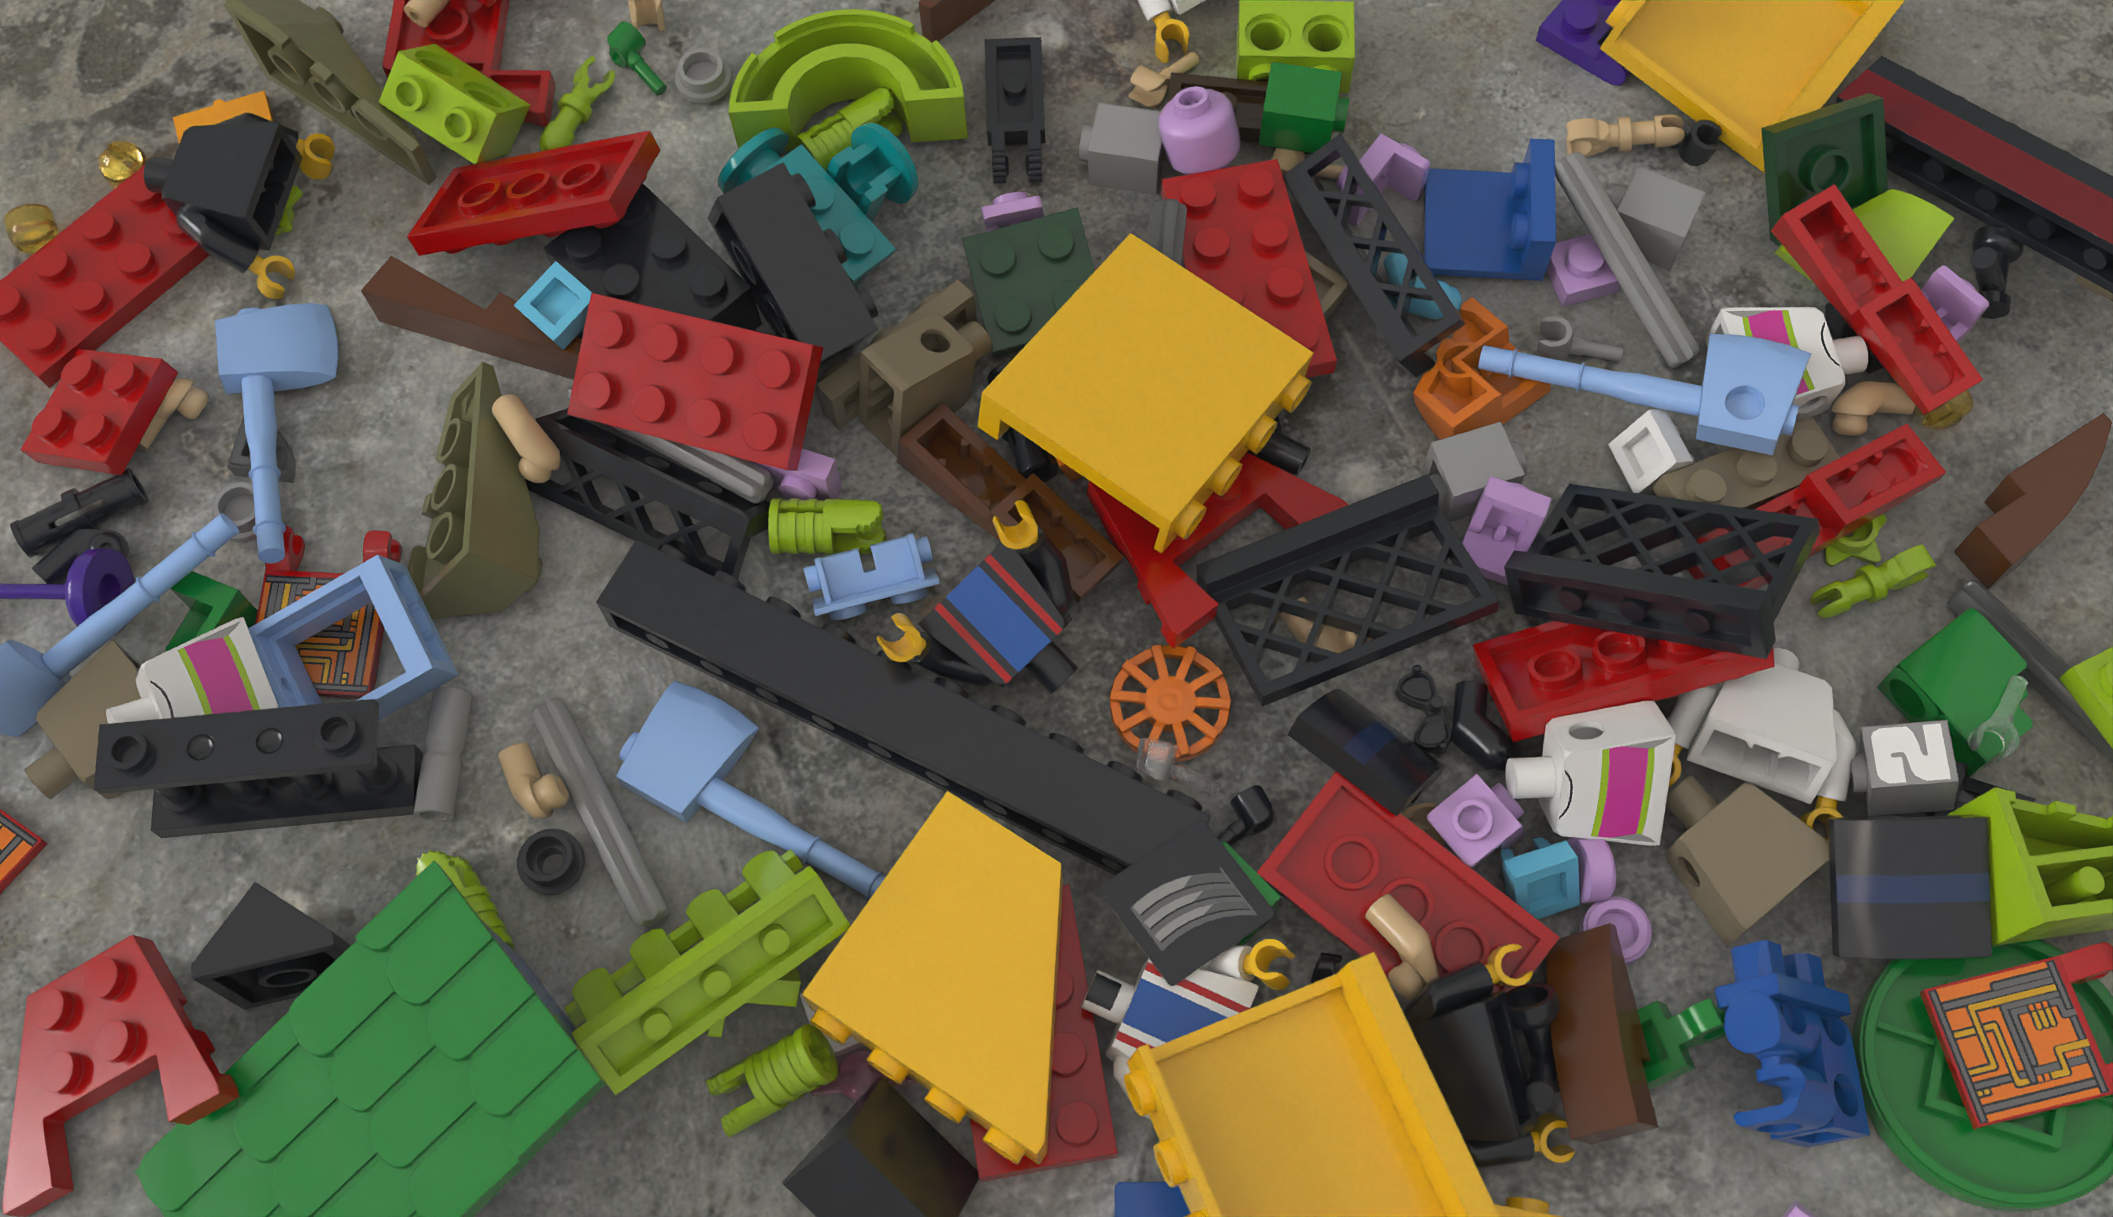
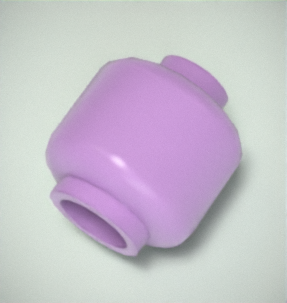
M1202 87L1185 88L1178 92L1164 106L1158 117L1159 132L1167 160L1178 172L1188 175L1227 168L1240 150V134L1233 105L1220 92Z

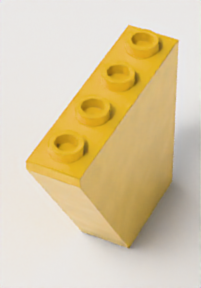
M947 791L802 993L811 1010L815 1012L810 1019V1023L841 1045H844L851 1036L870 1049L872 1052L866 1061L894 1082L901 1084L907 1075L930 1090L924 1101L951 1121L959 1124L966 1115L983 1126L988 1132L982 1140L1000 1155L1015 1164H1018L1025 1155L1040 1165L1048 1149L1063 894L1061 863Z

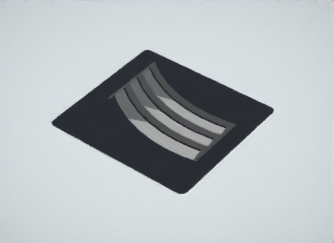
M1204 820L1197 821L1099 887V891L1170 986H1175L1275 916L1274 910Z

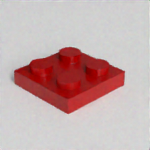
M78 349L73 359L63 368L61 380L45 408L33 420L31 432L20 450L37 463L122 476L179 372L160 358Z

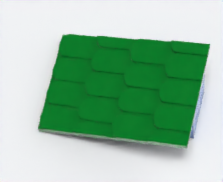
M434 860L354 936L357 940L293 1001L290 1010L224 1073L231 1075L238 1088L239 1098L191 1125L178 1123L145 1154L141 1165L135 1170V1173L142 1182L148 1198L158 1206L164 1217H474L606 1083L577 1045L571 1033L576 1028L530 967L481 920L443 868Z

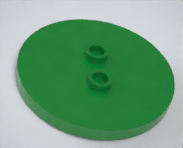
M2039 939L1993 946L1991 941L1992 956L1893 959L1874 978L1865 992L1854 1023L1852 1041L1865 1110L1876 1131L1900 1161L1921 1179L1951 1197L1972 1205L2001 1211H2034L2054 1207L2086 1195L2107 1181L2113 1175V1095L1973 1129L1920 995V992L1924 989L2065 954V952ZM2098 979L2072 984L2105 1065L2112 1063V994Z

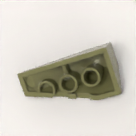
M228 0L224 3L266 77L427 185H430L437 178L421 145L402 118L378 103L383 91L342 35L344 33L343 27L330 12L320 6L314 10L300 0Z
M482 362L451 395L435 458L438 463L445 465V469L438 477L433 492L426 495L421 513L432 518L425 547L417 545L412 548L408 564L410 576L431 619L502 612L523 592H530L537 584L542 572V559L538 557L539 526L526 480L518 469L520 462L518 451L492 414V406L502 394L494 366Z

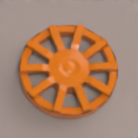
M1159 644L1151 646V648L1125 661L1111 687L1110 715L1117 734L1130 749L1153 761L1178 763L1204 754L1219 741L1229 721L1231 696L1223 672L1208 657L1191 646H1177L1175 649L1170 645L1161 646ZM1165 659L1182 660L1176 676H1169ZM1155 661L1159 679L1154 681L1139 668ZM1191 664L1196 665L1205 672L1204 675L1191 683L1185 681ZM1132 676L1147 690L1146 693L1122 691L1128 678ZM1214 682L1220 698L1196 697L1195 693ZM1120 702L1143 704L1144 710L1123 720ZM1195 709H1220L1218 720L1214 726H1211L1195 713ZM1148 720L1153 728L1147 742H1144L1135 736L1131 729ZM1191 723L1206 736L1188 746L1184 728ZM1163 731L1174 732L1178 748L1166 749L1156 747Z

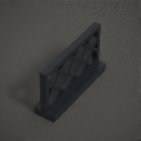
M1428 474L1196 565L1197 584L1219 604L1214 619L1262 707L1498 612V598L1439 508V491ZM1430 531L1434 533L1442 546L1437 560L1403 551L1407 540ZM1367 557L1385 562L1387 565L1380 582L1375 583L1346 574L1350 563ZM1448 558H1450L1453 565L1447 563ZM1397 566L1431 575L1423 596L1389 587ZM1441 578L1466 585L1475 599L1455 606L1434 600L1433 597ZM1306 580L1329 586L1321 607L1289 598L1292 587ZM1339 589L1373 598L1365 620L1331 610ZM1382 602L1417 611L1413 623L1400 629H1394L1374 622ZM1248 603L1271 609L1262 630L1236 623L1230 611ZM1281 612L1314 621L1306 643L1272 634ZM1324 625L1358 634L1354 647L1341 653L1316 647ZM1247 643L1255 645L1253 652L1251 651ZM1266 648L1299 658L1294 672L1268 682L1259 666Z
M1569 484L1528 552L1514 550L1504 566L1515 614L1767 659L1776 641L1774 622L1820 533L1818 518ZM1578 508L1605 512V515L1576 526L1572 521ZM1646 518L1661 519L1666 522V524L1637 535L1629 526ZM1708 527L1723 528L1729 532L1701 544H1698L1691 535ZM1615 530L1624 539L1596 551H1592L1587 544V541ZM1773 536L1793 539L1791 544L1763 554L1755 544ZM1677 539L1686 549L1654 561L1648 553V550ZM1574 546L1581 555L1573 560L1551 556ZM1742 549L1749 558L1748 561L1722 571H1718L1711 562L1713 559ZM1633 556H1636L1642 567L1636 569L1610 566ZM1695 566H1698L1705 575V577L1698 580L1672 576ZM1760 576H1763L1769 584L1766 591L1737 586Z

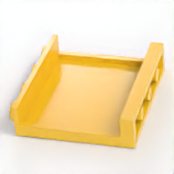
M1621 0L1605 21L1613 30L1600 49L1694 121L1709 120L1716 123L1722 130L1718 139L1765 174L1761 128L1821 109L1905 0Z
M1130 233L982 392L977 427L998 441L1011 426L1160 529L1154 549L1162 554L1177 535L1185 540L1194 532L1207 510V507L1203 504L1213 492L1223 496L1229 490L1242 469L1243 465L1239 461L1246 452L1251 450L1258 454L1263 449L1277 427L1278 423L1274 419L1284 408L1292 413L1298 407L1312 383L1305 375L1314 353Z
M1375 952L1348 962L1337 974L1150 1049L1148 1044L1138 1047L1127 1061L1130 1072L1124 1075V1082L1128 1096L1139 1116L1142 1117L1149 1114L1160 1140L1159 1143L1154 1145V1154L1158 1167L1166 1183L1171 1188L1179 1185L1191 1213L1185 1217H1500Z

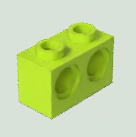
M1239 0L1236 32V79L1268 82L1271 62L1342 72L1339 93H1349L1355 61L1354 1Z
M436 44L398 51L378 102L475 165L510 154L530 107L529 103Z

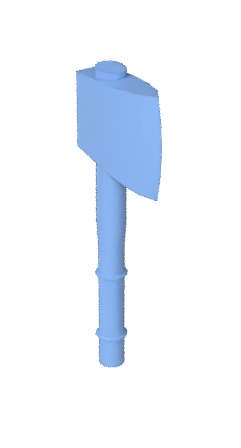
M303 303L265 309L246 308L240 310L234 316L215 320L220 380L226 394L242 393L245 434L251 460L249 478L252 480L255 511L253 532L257 537L258 558L265 563H276L285 557L283 534L286 531V526L282 523L279 478L281 471L277 468V419L274 391L310 387L336 378L338 338L329 306L323 304Z
M1709 334L1702 386L1640 373L1611 371L1587 366L1585 362L1577 364L1518 352V349L1512 351L1484 345L1482 348L1478 369L1509 375V378L1515 376L1574 388L1576 392L1584 390L1608 395L1634 404L1697 416L1696 440L1773 455L1781 434L1792 436L1799 405H1794L1793 403L1812 353L1762 338L1731 334Z
M220 513L197 533L192 532V537L144 576L136 577V582L92 614L44 654L13 640L6 641L0 645V734L20 737L37 723V712L71 679L69 672L114 637L154 601L159 602L161 595L208 557H214L218 549L239 533L235 523L228 516Z
M674 680L651 711L640 732H634L623 745L619 754V759L623 761V764L616 775L621 785L685 823H688L702 806L761 840L774 844L786 851L791 849L798 858L803 860L804 865L810 864L863 894L865 900L870 899L885 879L883 871L877 872L822 841L821 836L815 837L792 824L774 809L723 781L750 745L759 727L723 700L701 689Z

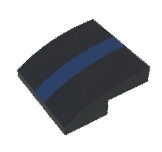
M1334 689L1312 703L1298 715L1287 734L1395 816H1398L1410 802L1414 804L1446 767L1341 689Z
M1968 814L1912 818L1896 815L1828 818L1832 950L1834 956L1870 959H1942L1992 956L1987 817Z

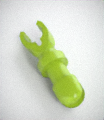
M595 56L588 57L577 68L573 78L574 86L571 93H564L557 104L560 110L554 121H550L540 136L539 146L541 151L571 146L575 139L574 132L579 124H586L593 114V110L590 107L591 104L612 85L615 78V70H609L603 76L602 84L595 83L589 88L588 83L591 79L588 76L587 70L596 61Z
M1917 545L1888 559L1879 567L1867 564L1856 569L1855 577L1843 582L1837 580L1820 587L1811 595L1810 604L1816 605L1826 600L1831 601L1832 603L1818 611L1817 616L1825 619L1832 618L1849 611L1854 604L1864 600L1872 604L1887 597L1888 590L1906 588L1929 577L1926 570L1934 568L1936 564L1924 545Z

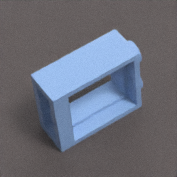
M376 555L248 628L279 708L322 704L295 645L371 602L406 671L358 699H375L379 703L378 721L459 676L406 565Z

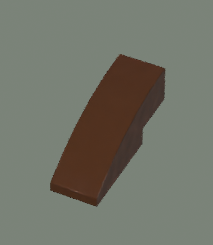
M2104 413L2009 473L1985 500L1984 503L1994 514L1979 523L1955 549L1954 553L1988 590L2014 571L2069 514L2089 485L2104 453L2112 426V421Z
M1609 923L1559 938L1547 954L1546 972L1547 984L1554 987L1560 1006L1558 1016L1550 1023L1558 1083L1570 1139L1595 1144L1659 1128L1642 1062L1649 1061L1650 1056L1616 926Z

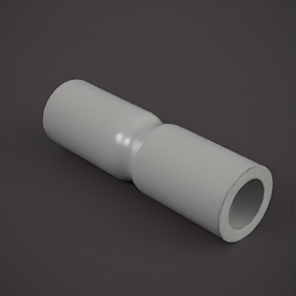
M438 687L433 691L425 739L427 752L421 763L413 815L417 818L434 822H448L454 819L462 768L460 755L465 748L473 698L472 693L456 687Z

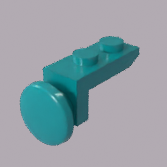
M866 123L855 128L851 136L852 148L848 146L832 157L826 171L871 222L874 221L884 198L898 204L908 202L918 189V175L910 154L893 133L876 123Z
M770 128L752 137L730 157L722 168L717 184L723 194L784 162L791 176L799 173L808 184L816 201V206L810 210L822 231L830 228L842 244L847 256V262L841 265L852 284H855L895 253L896 248L802 144L781 158L780 155L788 144L789 136L780 128Z

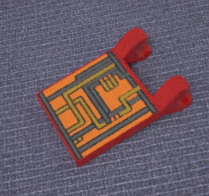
M286 526V531L283 534L284 559L276 563H265V574L255 624L345 574L296 571L304 555L305 542L301 536L294 535V530L289 526ZM368 531L365 534L363 543V563L376 555L400 563L402 555L401 544L393 539L392 534L388 531ZM372 602L295 645L319 697L359 699L375 689L384 626Z
M2102 942L2059 956L1924 989L1920 992L1973 1129L2113 1095V1062L2105 1065L2072 987V984L2101 979L2110 971H2113V947L2110 943Z

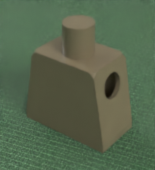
M929 313L861 351L858 420L897 457L899 439L940 404L944 403L955 413L970 399L975 362L991 352L993 348L987 331L975 321H970L956 330L940 314Z
M114 640L105 645L37 712V723L55 747L25 768L24 771L32 783L49 799L55 797L79 778L94 790L99 725L108 724L106 709L141 699L136 684V677L141 664ZM125 792L107 793L100 795H102L106 799H112L124 794Z
M1690 775L1667 795L1666 807L1688 829L1665 853L1667 862L1719 939L1727 947L1829 861V841L1754 784L1745 782L1721 803H1718Z

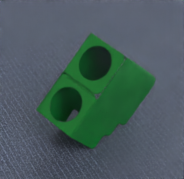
M1968 608L1898 663L1877 686L1909 723L1948 721L1955 761L1968 765L1967 777H1972L2017 746L2015 744L2011 747L2010 744L2033 727L2032 719L2020 708V702L2028 696V690L2016 679V675L2027 668V662L1989 621L1974 608Z

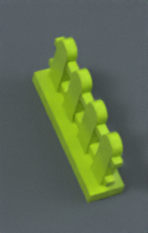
M791 849L781 856L772 850L756 855L744 866L742 875L746 881L726 895H723L718 889H711L700 894L688 905L686 914L690 920L668 935L661 928L652 929L644 933L630 947L629 953L632 957L630 962L611 975L605 968L594 969L575 983L572 988V995L575 1000L565 1006L564 1010L576 1027L585 1020L586 1022L571 1033L579 1048L615 1096L850 928V923L810 865L795 875L796 872L803 868V865ZM760 899L757 903H755L747 910L738 915V913L741 912L743 909L751 905L756 900ZM702 938L704 939L700 943L692 947L690 950L681 955L682 952H684L686 949L694 945L696 942H698ZM645 979V981L642 982L640 985H638L637 987H635L633 990H631V991L628 992L627 994L623 995V994H624L625 992H627L629 989H631L632 987H634V986L637 985L639 982H641L642 980Z

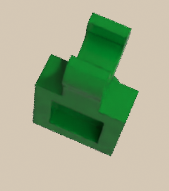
M1709 998L1696 1003L1674 1016L1671 1015L1667 1005L1658 1000L1638 1009L1650 1056L1649 1061L1642 1062L1649 1090L1696 1069L1687 1050L1688 1048L1710 1043L1726 1036L1724 1030L1726 1011L1718 1009L1712 999Z

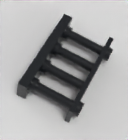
M375 699L100 724L94 790L99 794L154 789L151 831L160 838L413 815L423 752L415 744L377 748L379 703Z

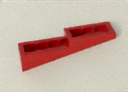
M1835 184L1781 216L1771 232L1854 332L1863 338L1869 350L1924 416L1983 380L1913 278L1910 277L1902 282Z
M1906 423L1807 474L1797 488L1754 510L1818 518L1820 533L1807 557L1808 559L1939 481L1946 471ZM1717 528L1696 539V542L1701 544L1729 532L1726 529ZM1773 536L1755 544L1763 554L1791 544L1793 539ZM1742 549L1713 559L1711 562L1718 571H1722L1748 561L1749 558ZM1698 566L1687 569L1694 579L1705 577ZM1760 576L1737 586L1757 589L1767 582L1763 576Z

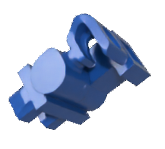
M1761 940L1732 948L1731 956L1735 983L1715 987L1717 1007L1726 1011L1724 1030L1727 1040L1735 1049L1754 1055L1756 1059L1760 1060L1761 1068L1756 1070L1757 1083L1781 1087L1783 1103L1780 1105L1736 1112L1733 1118L1737 1125L1769 1133L1772 1140L1807 1148L1870 1136L1852 1036L1847 1024L1840 1018L1851 1015L1849 997L1846 993L1825 987L1821 957L1809 953H1793L1783 956L1781 944L1769 940Z

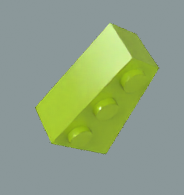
M1996 787L1947 815L1973 814L1987 817L1991 941L1993 946L2113 929V816L2106 819L2076 812V805L2059 801L2043 805L2016 799V792Z

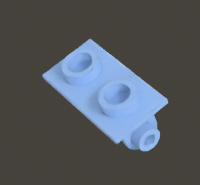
M913 533L907 536L870 545L876 568L865 571L862 567L858 548L814 558L815 565L803 569L809 592L821 589L824 596L813 599L815 616L829 613L830 620H842L866 612V603L890 597L892 604H903L926 597L928 595L927 587L940 584L934 568L927 570L922 568V563L933 561L927 536L915 539Z

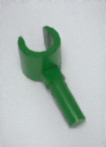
M620 22L607 37V42L610 46L609 55L612 62L622 68L629 66L657 96L663 94L667 86L639 55L640 51L646 46L643 35L628 22Z

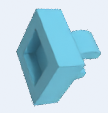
M555 261L514 306L564 350L576 336L583 337L592 292Z
M1542 837L1533 839L1534 851L1516 857L1509 848L1501 850L1502 875L1505 880L1506 896L1537 920L1580 905L1578 856L1566 840L1551 845Z

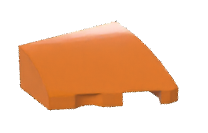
M1473 297L1463 302L1460 308L1461 317L1466 324L1455 331L1450 339L1445 338L1442 340L1436 351L1437 361L1435 366L1423 374L1413 392L1414 403L1439 440L1498 422H1502V425H1504L1551 391L1550 383L1515 376L1509 378V375L1478 369L1484 345L1512 351L1517 348L1509 342L1508 326Z

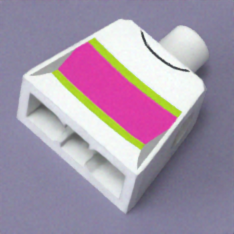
M1815 307L1724 308L1720 310L1705 339L1708 347L1709 334L1742 335L1787 344L1812 353L1793 403L1794 405H1799L1795 422L1821 414L1830 409L1845 386V375L1864 372L1868 365V351L1861 336H1853L1832 340L1823 312Z
M241 617L143 663L136 677V684L141 699L106 709L108 724L271 709L279 708L244 617Z
M1641 701L1552 718L1545 727L1542 757L1508 759L1505 772L1508 795L1511 799L1538 798L1539 804L1553 832L1561 836L1604 839V841L1648 846L1660 845L1676 733L1655 701Z

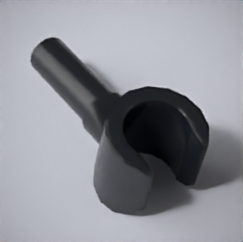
M1700 120L1691 127L1688 133H1685L1680 143L1670 147L1678 149L1681 159L1688 165L1699 166L1706 163L1717 150L1712 144L1719 138L1722 130L1712 121Z
M1255 785L1242 791L1231 800L1230 804L1239 820L1228 825V828L1217 837L1221 843L1225 841L1232 846L1246 835L1258 834L1271 826L1274 820V811L1271 802L1260 785Z

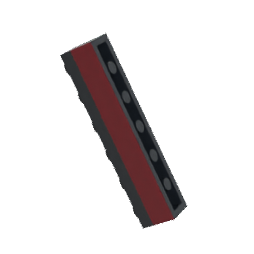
M1883 56L1877 59L1837 96L1836 104L1867 93L1884 99L1887 170L1987 225L2003 231L2016 241L2113 293L2112 175Z

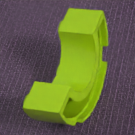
M841 9L826 11L807 16L784 26L773 33L775 41L758 56L754 53L750 54L736 76L729 99L728 113L738 149L762 131L770 128H780L789 136V141L784 151H792L796 148L794 137L801 133L814 114L833 103L851 99L858 100L879 87L889 88L890 93H892L895 103L892 110L906 124L911 142L968 139L963 86L959 72L947 51L937 40L932 43L915 32L913 23L888 13L873 10Z

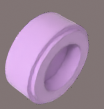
M1570 837L1567 842L1578 856L1580 903L1608 900L1616 886L1615 862L1608 843L1604 839Z
M1615 896L1605 901L1595 902L1582 917L1579 932L1609 923L1614 924L1626 967L1633 964L1644 954L1651 942L1652 929L1646 913L1636 903L1623 897Z

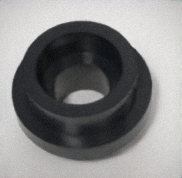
M545 829L533 834L524 842L517 857V871L521 880L532 891L542 895H556L570 889L581 877L585 866V854L582 846L573 835L561 829ZM554 854L563 856V863L557 871L553 873H544L542 871V865L547 857Z

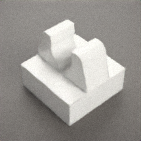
M1649 409L1608 444L1633 493L1652 495L1655 493L1652 488L1661 476L1696 462L1694 456L1689 454L1682 441L1679 428L1673 424L1666 410Z

